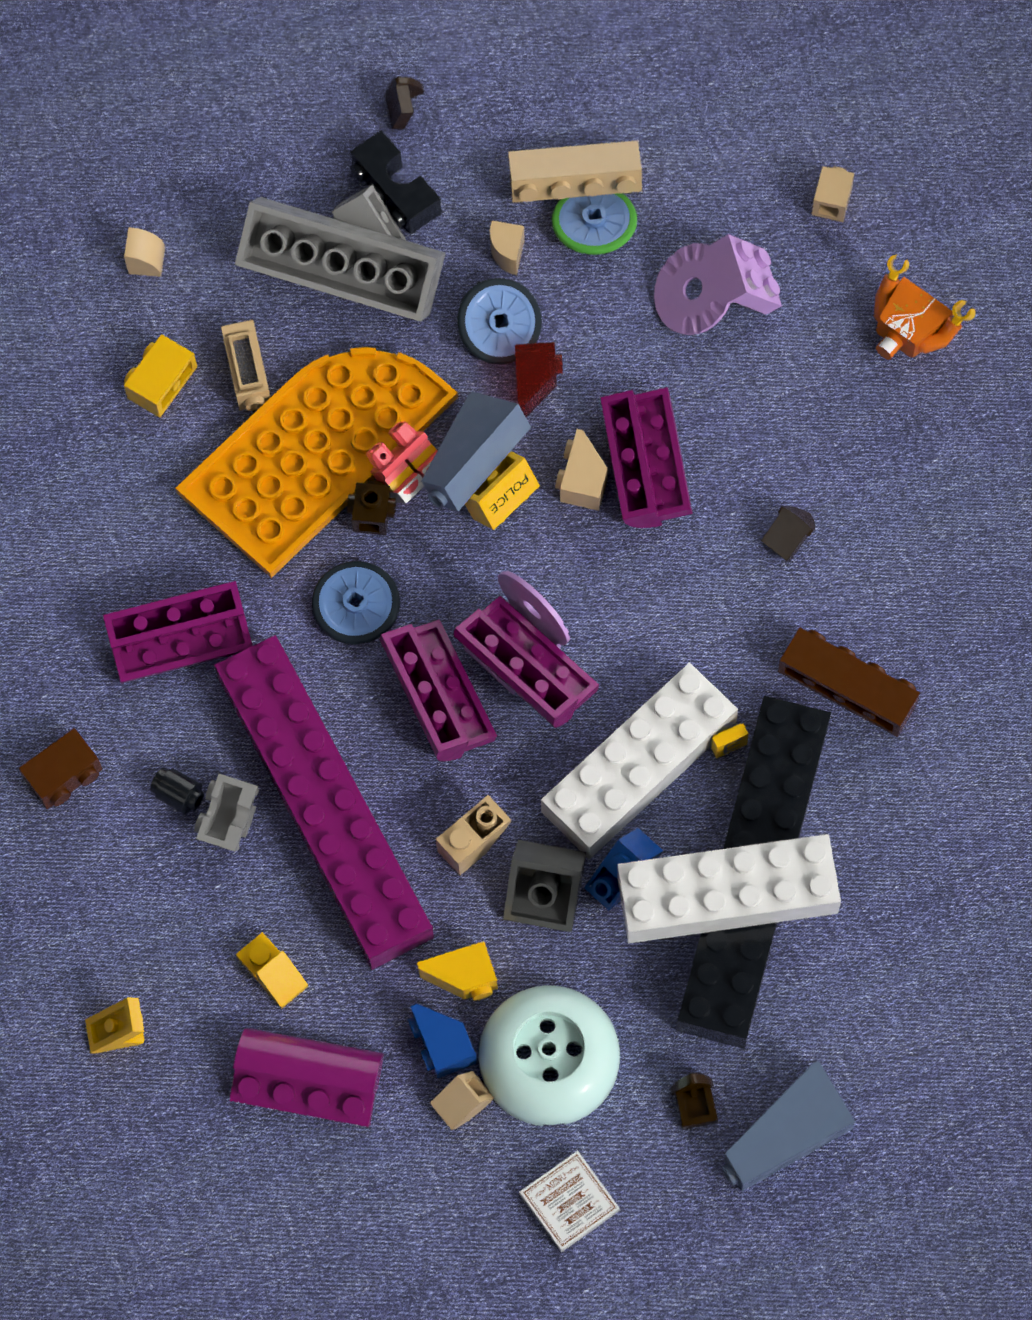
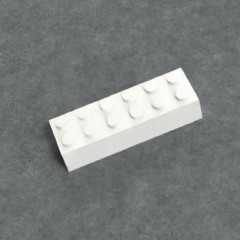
M689 662L541 799V813L580 851L586 852V857L590 860L711 747L713 735L731 728L737 722L738 708Z
M829 834L618 864L617 877L628 943L838 914L841 904Z

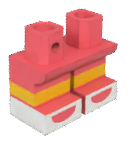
M400 421L388 433L398 445L390 452L384 443L379 442L366 455L374 466L370 472L375 479L384 483V485L390 486L391 498H396V503L406 504L424 487L421 481L438 450L428 440L425 432L415 431L409 424Z

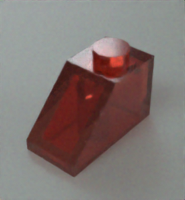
M555 342L515 344L518 404L525 417L557 386V374H563L562 354H555Z

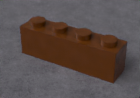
M800 627L779 661V673L896 737L899 736L918 704L920 692L916 690V687L911 682L901 678L896 680L887 675L886 671L878 664L868 662L867 664L856 658L855 653L844 646L836 647L828 643L826 638L815 630L810 629L806 631Z

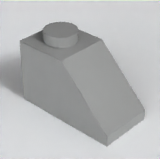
M373 185L340 202L331 211L336 220L406 240Z

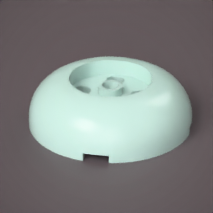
M536 986L509 997L490 1016L480 1039V1073L484 1085L494 1097L493 1100L509 1115L533 1125L543 1126L563 1123L565 1125L586 1117L596 1110L607 1098L615 1084L619 1071V1041L609 1017L588 996L563 986ZM543 1021H552L555 1024V1029L551 1033H544L540 1029V1024ZM570 1043L582 1047V1052L578 1056H571L567 1053L566 1048ZM527 1046L531 1049L532 1054L528 1059H520L516 1055L517 1049ZM554 1047L556 1051L552 1055H545L542 1049ZM556 1070L558 1073L557 1080L553 1082L545 1081L543 1078L544 1071Z

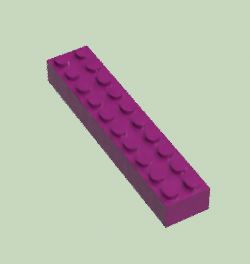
M274 635L215 664L216 673L224 691L371 969L373 970L434 939L433 927L277 636Z

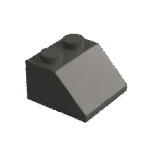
M518 840L511 860L503 920L572 932L582 884L586 852Z

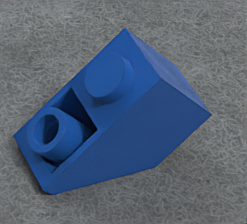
M637 828L617 840L584 889L610 911L621 901L617 877L618 864L659 858L663 850Z
M419 1004L411 1006L413 1017L407 1019L414 1039L421 1037L425 1050L420 1051L427 1071L434 1069L437 1079L477 1064L475 1051L462 1022Z

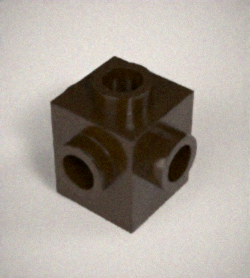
M368 480L365 483L356 482L355 494H349L347 503V514H352L353 532L386 535L388 518H395L396 498H391L390 486L375 480Z

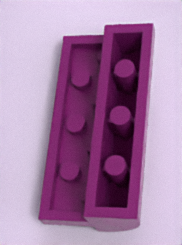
M668 387L636 395L633 390L600 397L624 523L635 528H652L663 526L662 521L693 514Z
M236 581L103 615L121 684L238 654L253 646Z
M501 596L482 611L478 608L455 628L454 637L554 728H558L572 718L574 711L598 690L599 684Z
M440 619L415 628L412 624L381 634L379 641L437 760H456L462 758L463 753L495 741L497 734Z
M245 1028L240 1037L233 1068H235L230 1101L369 1127L371 1125L376 1090L379 1087L384 1053Z

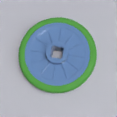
M623 193L560 199L554 208L552 226L557 238L566 247L583 254L599 255L612 252L629 241L637 226V213L630 199Z

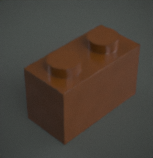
M75 728L18 768L25 782L46 809L66 802L70 798L72 791L81 785L87 786L97 779L99 772L103 770L98 757Z

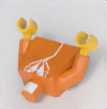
M897 255L891 256L887 262V268L890 272L884 275L875 295L874 318L878 322L876 332L883 338L876 346L877 352L883 358L891 360L898 350L913 358L920 352L926 354L947 347L962 328V321H971L975 317V309H970L965 316H962L960 311L967 301H957L951 310L907 278L903 277L899 280V274L908 270L909 261L905 260L902 269L896 270L893 262Z

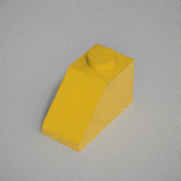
M484 941L417 962L421 979L464 1000L471 997L474 1001L482 1000L491 996L493 990L498 989L497 978Z

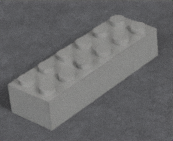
M259 197L249 202L235 265L421 322L431 313L446 252Z

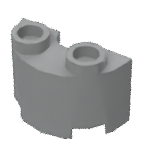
M219 773L216 781L211 780L206 792V800L211 801L206 814L200 813L196 820L194 832L198 833L196 839L234 852L238 851L241 837L246 838L254 817L256 806L253 805L255 796L259 793L258 786Z

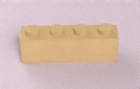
M638 140L508 152L513 203L642 192V167Z

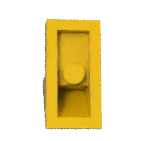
M263 932L236 954L237 959L281 1009L308 987L307 982L285 952H280Z
M127 997L85 1019L90 1053H101L144 1043L143 1017L139 998Z

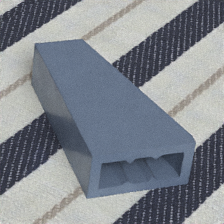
M471 391L421 481L429 493L427 496L432 504L438 508L445 507L459 511L531 429L519 404Z
M819 1060L813 1063L725 1153L724 1162L726 1165L722 1166V1170L732 1186L737 1183L740 1190L744 1191L853 1130L855 1120Z

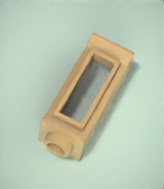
M248 320L221 326L239 411L245 409L256 411L270 398L254 321Z

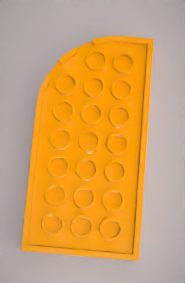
M361 347L350 348V352L336 354L331 357L325 355L302 368L175 488L176 493L272 578L347 506L349 494H355L356 482L365 483V481L375 479L370 472L374 466L371 464L366 453L379 442L384 443L391 452L398 444L388 433L400 421L406 422L415 431L423 432L458 398V392L426 365L399 352L398 354L377 351L376 348Z

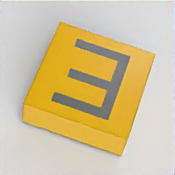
M740 723L713 735L711 749L716 759L747 745L749 733L744 724Z

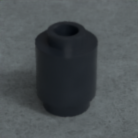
M165 767L161 768L153 778L150 787L151 792L155 793L158 800L184 814L191 810L195 811L204 798V793L201 792L202 784L174 768L169 770Z

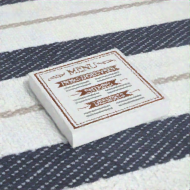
M576 1151L519 1192L561 1252L620 1211L619 1206L579 1151Z

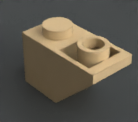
M576 429L574 440H567L564 459H567L568 462L566 469H560L558 472L555 489L560 490V502L599 511L607 484V466L585 432Z
M487 795L436 838L437 852L461 876L489 851L511 823V819Z

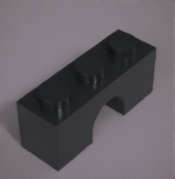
M382 130L350 151L352 161L350 169L358 181H365L368 186L373 185L383 203L390 210L389 213L399 228L403 226L411 235L442 213L441 198L421 175L406 184H399L390 179L394 173L403 168L401 152Z

